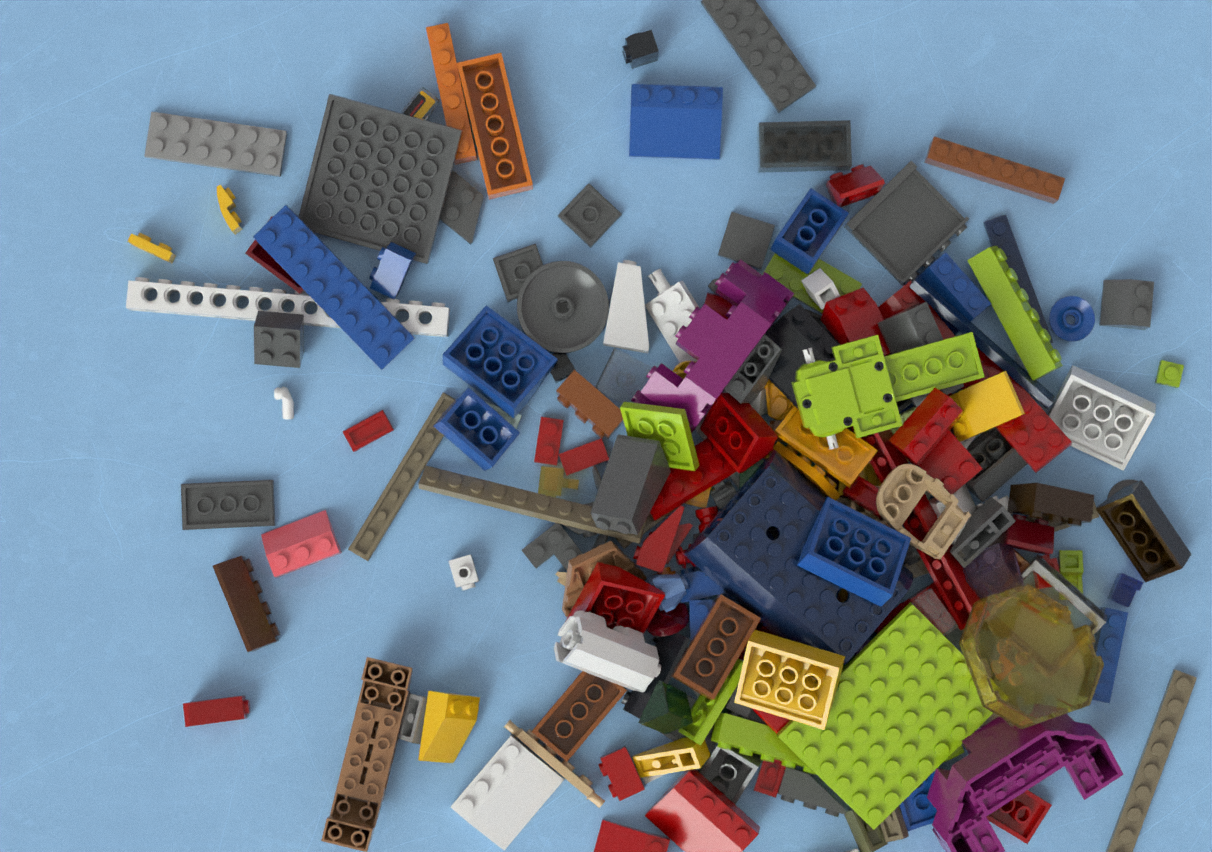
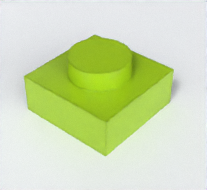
M1161 360L1155 383L1179 388L1184 365Z

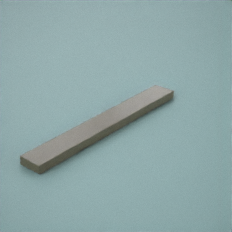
M444 392L442 393L348 550L366 561L370 560L444 437L433 425L456 399Z

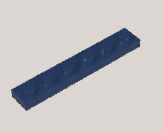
M1006 214L985 221L983 224L991 246H998L1006 254L1007 260L1005 261L1009 268H1012L1017 274V283L1020 288L1026 291L1029 297V305L1037 311L1040 317L1039 323L1042 328L1047 330L1051 338L1050 343H1053Z

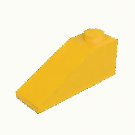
M685 737L636 754L632 758L638 774L642 778L699 769L711 754L705 740L702 745H699Z

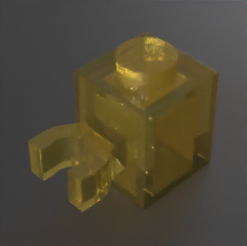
M541 466L538 493L555 498L561 497L562 488L578 490L579 480L563 478L564 469Z

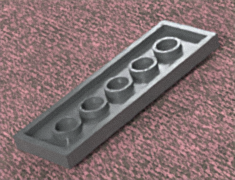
M756 0L701 1L704 9L778 113L816 88L815 83Z

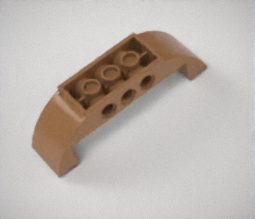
M370 657L366 658L361 678L363 684L330 816L326 819L321 841L364 852L368 851L381 810L398 743V734L410 690L413 668Z

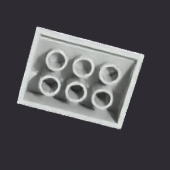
M1072 365L1048 416L1071 440L1072 447L1124 471L1155 415L1156 404Z
M511 735L451 805V808L497 846L505 850L564 779L517 738Z

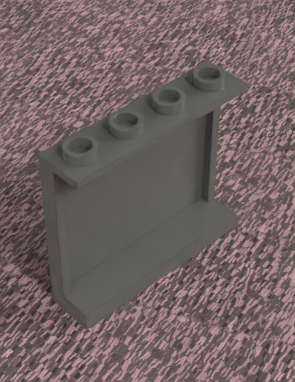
M912 161L844 227L901 285L906 281L912 282L919 275L917 270L922 265L926 268L936 259L933 254L938 249L943 252L952 243L949 239L954 234L959 236L967 228L965 223L969 220L968 217L964 218L916 170L917 166Z

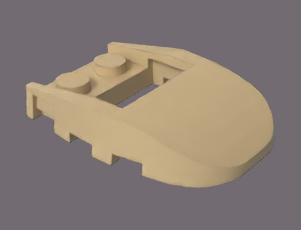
M900 465L888 474L878 490L876 498L878 513L892 529L910 537V545L935 559H941L971 514L963 512L957 505L958 499L943 487L944 484L939 479L930 477L926 474L925 470L916 465ZM928 491L946 507L923 541H919L902 525L923 494Z

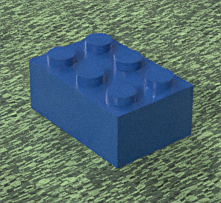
M810 188L776 237L770 250L806 274H809L844 223L849 212Z

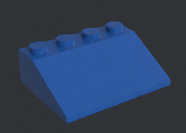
M632 84L629 157L720 160L723 87Z
M487 305L442 354L445 367L513 419L527 405L558 361L551 353Z
M827 497L806 540L797 566L881 607L893 596L911 538Z

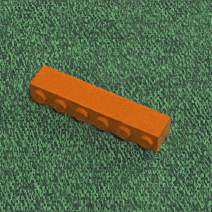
M444 23L426 27L446 126L463 130L455 165L476 161L477 156L449 24Z

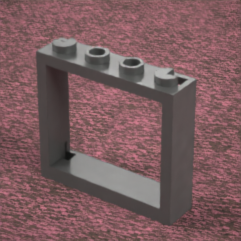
M1037 554L1020 575L986 608L989 614L982 619V622L987 626V629L1006 636L1004 644L1012 646L1017 651L1016 654L1021 660L1030 662L1037 674L1040 673L1050 680L1106 623L1108 616ZM1033 570L1092 621L1051 664L993 613Z

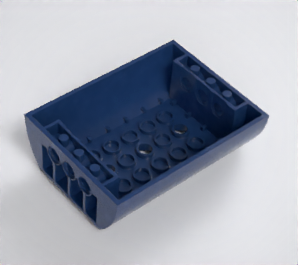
M773 450L683 555L738 604L760 617L761 620L759 622L773 635L845 656L843 664L845 665L909 591L913 582V573L902 565L893 596L880 607L846 590L848 592L847 600L839 602L836 598V593L844 588L797 566L803 547L827 496L781 454ZM770 526L778 529V536L774 540H770L766 535V531Z

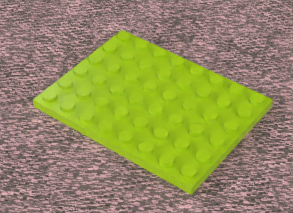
M910 602L842 669L825 730L790 720L776 735L875 830L962 744V740L972 735L1007 698Z

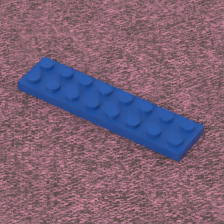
M285 205L253 236L381 370L415 339L404 325L288 205Z

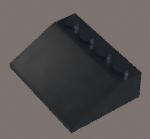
M800 304L784 314L765 333L782 348L769 379L797 409L798 405L791 382L795 381L796 370L806 363L802 350L807 349L808 351V348H812L815 361L827 362L835 360L832 347L839 345Z

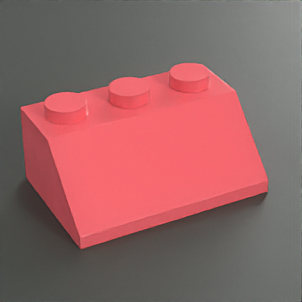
M326 510L261 534L266 557L274 577L277 578L342 553Z

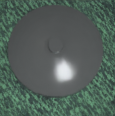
M570 261L551 262L536 269L523 283L517 300L518 319L525 334L545 350L555 353L575 352L590 345L602 332L609 312L608 296L600 279L585 266Z

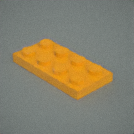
M795 406L775 430L779 438L849 488L878 451L863 439L856 438L855 434L847 428L835 434L839 447L829 450L826 437L814 436L809 428L803 427L800 412Z

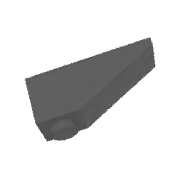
M990 497L973 513L951 548L950 553L965 568L1015 522L1014 518L1002 504Z

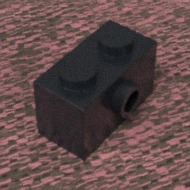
M652 30L635 33L625 38L622 54L625 63H630L632 69L658 61L659 50Z

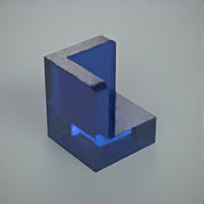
M1118 573L1107 599L1129 607L1136 591L1141 590L1144 582L1126 574Z

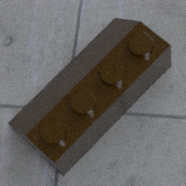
M1142 480L1122 488L1097 506V512L1145 583L1182 569L1191 556L1190 551Z

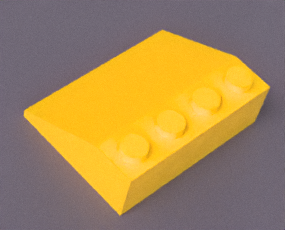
M754 630L747 643L734 703L825 730L845 656Z

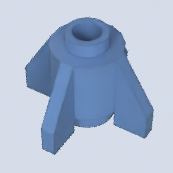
M677 573L673 575L654 574L646 578L649 584L665 592V597L659 606L660 611L665 610L669 612L675 609L686 595V589L689 588L684 576L680 577Z

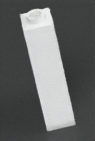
M623 260V263L618 262L603 346L648 354L649 339L641 266H636L637 262Z

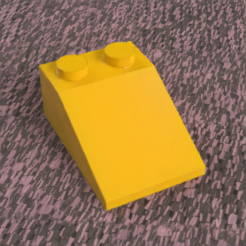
M1006 371L949 396L963 410V416L952 427L956 438L960 442L1025 414Z
M428 691L419 761L454 763L477 721L480 697Z

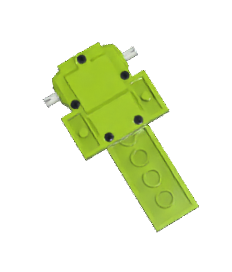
M973 332L886 356L883 355L879 336L873 335L832 347L835 358L832 361H815L812 348H808V351L807 349L802 350L806 363L796 370L795 381L791 383L803 427L809 428L814 436L826 437L829 450L839 447L835 434L842 432L847 427L853 426L856 438L903 426L896 402L930 393L934 388L941 390L984 378V373Z

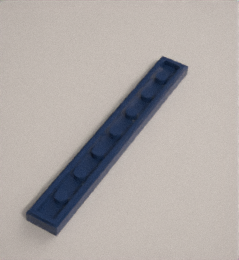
M919 275L912 280L910 288L959 332L962 334L973 332L976 347L1003 371H1006L1013 380L1047 409L1053 404L1055 396L1037 380L1033 381L1024 368Z

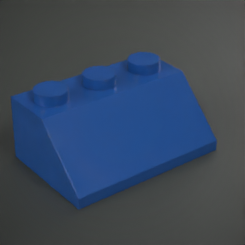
M946 252L919 275L969 321L975 319L991 305L989 300ZM935 310L953 334L956 335L959 331Z
M469 387L446 409L433 425L484 471L495 465L520 434L518 430Z

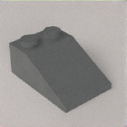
M716 745L700 773L736 804L762 762L760 759L761 755L753 753V756L740 754V749L731 747V750H726Z

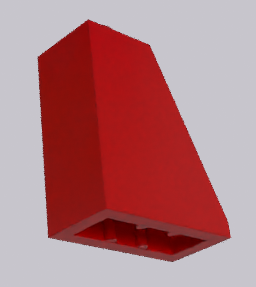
M245 695L183 703L185 727L246 719L247 714L250 713V702L245 700Z

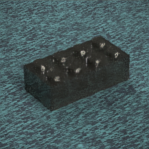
M850 120L758 123V173L850 170L852 166Z

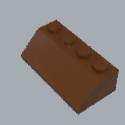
M239 556L213 565L247 652H254L278 642L277 636L280 635L277 624L275 622L272 623L269 615L272 612L268 602H263L260 593L263 590L259 581H254L251 573L254 571L250 559H245V556Z

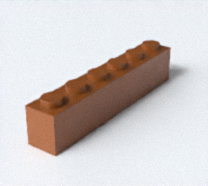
M933 137L924 161L926 164L1052 204L1059 200L1065 181L1063 177L938 137Z

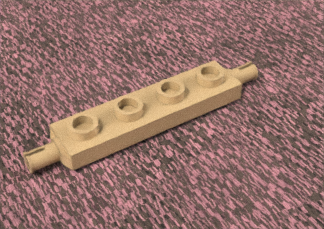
M511 720L507 722L504 728L511 732L514 738L517 737L582 792L587 797V800L589 799L598 808L603 805L605 800L595 793V790L591 787L592 781L583 774L580 777L573 772L575 767L568 761L563 760L561 762L555 756L557 753L546 745L544 747L538 742L539 738L531 732L532 730L529 729L526 732L524 729L516 726Z

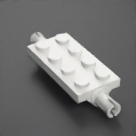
M658 269L648 276L659 292L658 296L645 304V307L680 363L684 361H697L676 345L678 338L675 335L683 325L687 327L692 320L689 316L698 304L683 281L670 286L662 270Z

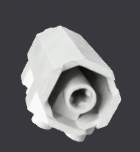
M582 610L570 616L559 629L558 636H561L560 643L555 642L554 645L555 657L558 662L639 692H645L654 677L660 674L661 665L658 664L657 647L645 643L644 635L639 631L629 627L624 628L623 626H616L613 629L607 628L604 617Z

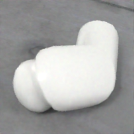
M284 386L282 388H275L274 398L276 400L282 399L283 419H293L294 401L289 389Z

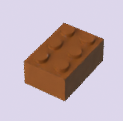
M576 370L556 390L557 400L567 409L571 406L576 411L575 416L584 424L587 421L592 424V431L600 438L605 436L609 439L624 422L620 408Z

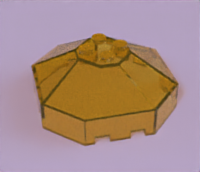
M1030 585L1017 586L974 602L959 644L982 706L1020 729L1089 706L1104 667L1101 655L1097 656L1092 643L1096 641L1090 626L1083 625L1075 629L1070 618L1071 611L1068 610L1067 606H1063Z

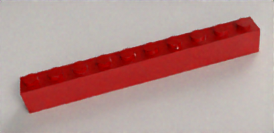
M890 429L860 437L878 450L870 463L881 484L894 468L903 464H909L905 456L889 441L893 436ZM925 493L903 523L905 529L919 541H923L938 519ZM952 544L941 559H935L917 549L960 631L979 623L989 614L965 568L950 553L953 547Z

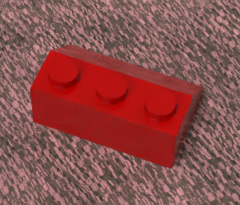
M934 388L889 441L913 465L919 466L963 416V410L951 397Z
M729 392L719 395L700 427L701 431L738 473H743L768 455L778 438V435L749 403L741 404Z

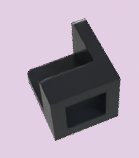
M566 353L552 354L558 359L550 371L555 383L564 380L575 370Z

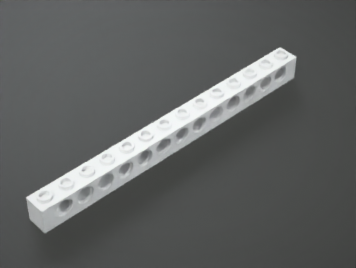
M135 277V281L128 280L126 308L131 311L255 321L258 311H264L261 310V302L265 299H270L272 306L269 310H266L268 312L303 314L304 325L340 328L305 291L302 294L295 291L294 295L286 294V290L272 289L271 293L263 292V288L249 287V291L240 290V286L227 285L226 289L217 288L218 285L212 283H204V286L200 287L195 286L194 282L181 281V285L172 284L171 280L158 279V283L149 282L148 278ZM153 289L157 290V298L153 301H148L147 293ZM178 291L180 293L179 301L171 303V293ZM201 293L203 301L198 305L193 304V296ZM224 295L226 303L221 307L216 306V298ZM247 297L249 299L248 306L243 309L239 308V299ZM386 299V302H381L396 318L400 311H407L409 313L408 320L401 323L411 334L448 337L450 309L445 307L444 303L433 302L431 306H424L421 301H409V304H400L398 299ZM287 301H293L295 304L294 310L291 312H284L283 306ZM310 303H315L318 306L314 314L306 313V307ZM423 313H430L432 320L428 324H422L419 320L420 316Z

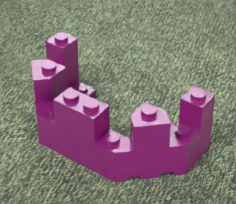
M741 259L736 264L733 262L725 272L726 274L722 273L715 283L718 286L715 292L733 305L725 315L729 319L726 320L706 304L701 309L697 306L689 316L692 320L687 327L683 325L675 335L678 338L676 345L697 360L696 363L691 361L684 370L687 374L684 379L662 363L658 368L654 365L646 376L649 378L648 382L641 391L638 389L630 400L633 403L685 409L691 434L794 295L792 291L769 274L764 272L761 275Z
M1034 705L1032 714L1012 727L1001 716L984 725L972 735L962 740L969 755L953 764L951 770L936 769L927 795V799L937 809L932 824L934 827L932 831L946 852H1005L1004 847L986 817L1064 766L1084 800L1124 774L1106 740L1090 724L1075 722L1064 710Z

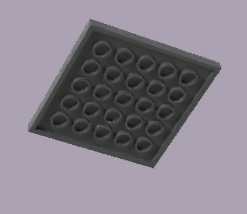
M329 94L299 218L315 233L381 251L382 247L387 248L390 242L416 253L413 260L428 264L463 130Z

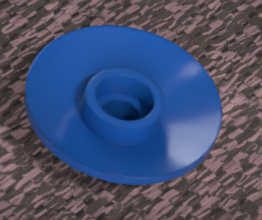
M1067 296L1061 298L1052 306L1049 314V324L1057 337L1065 341L1075 342L1084 339L1090 334L1095 324V314L1091 305L1086 300L1077 296ZM1068 316H1072L1074 318L1073 324H1069L1067 322Z

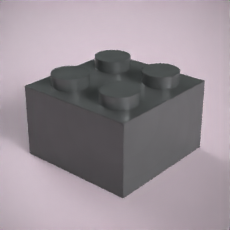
M258 311L254 323V364L300 368L304 355V315Z

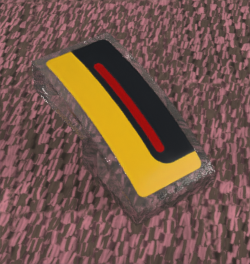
M421 87L401 113L426 120L437 107L440 100L424 87Z

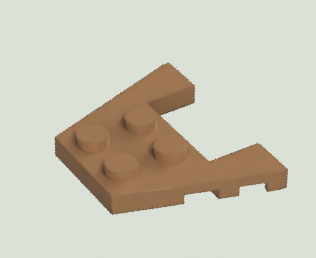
M612 541L599 545L584 554H580L568 562L562 611L566 617L569 616L597 562L620 567L643 581L646 580L644 572Z

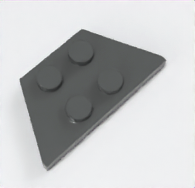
M452 170L440 220L471 245L484 196Z

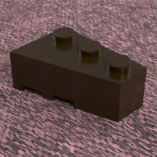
M1041 483L1010 485L1007 511L1029 515L1032 518H1048V521L1062 523V521H1067V525L1081 527L1082 523H1090L1092 520L1094 495Z

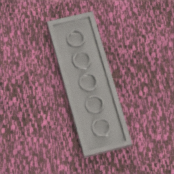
M151 112L144 156L151 159L281 177L287 131Z

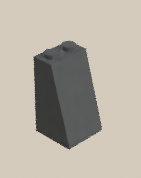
M618 434L591 510V515L597 528L618 531L623 534H639L671 472L659 441Z

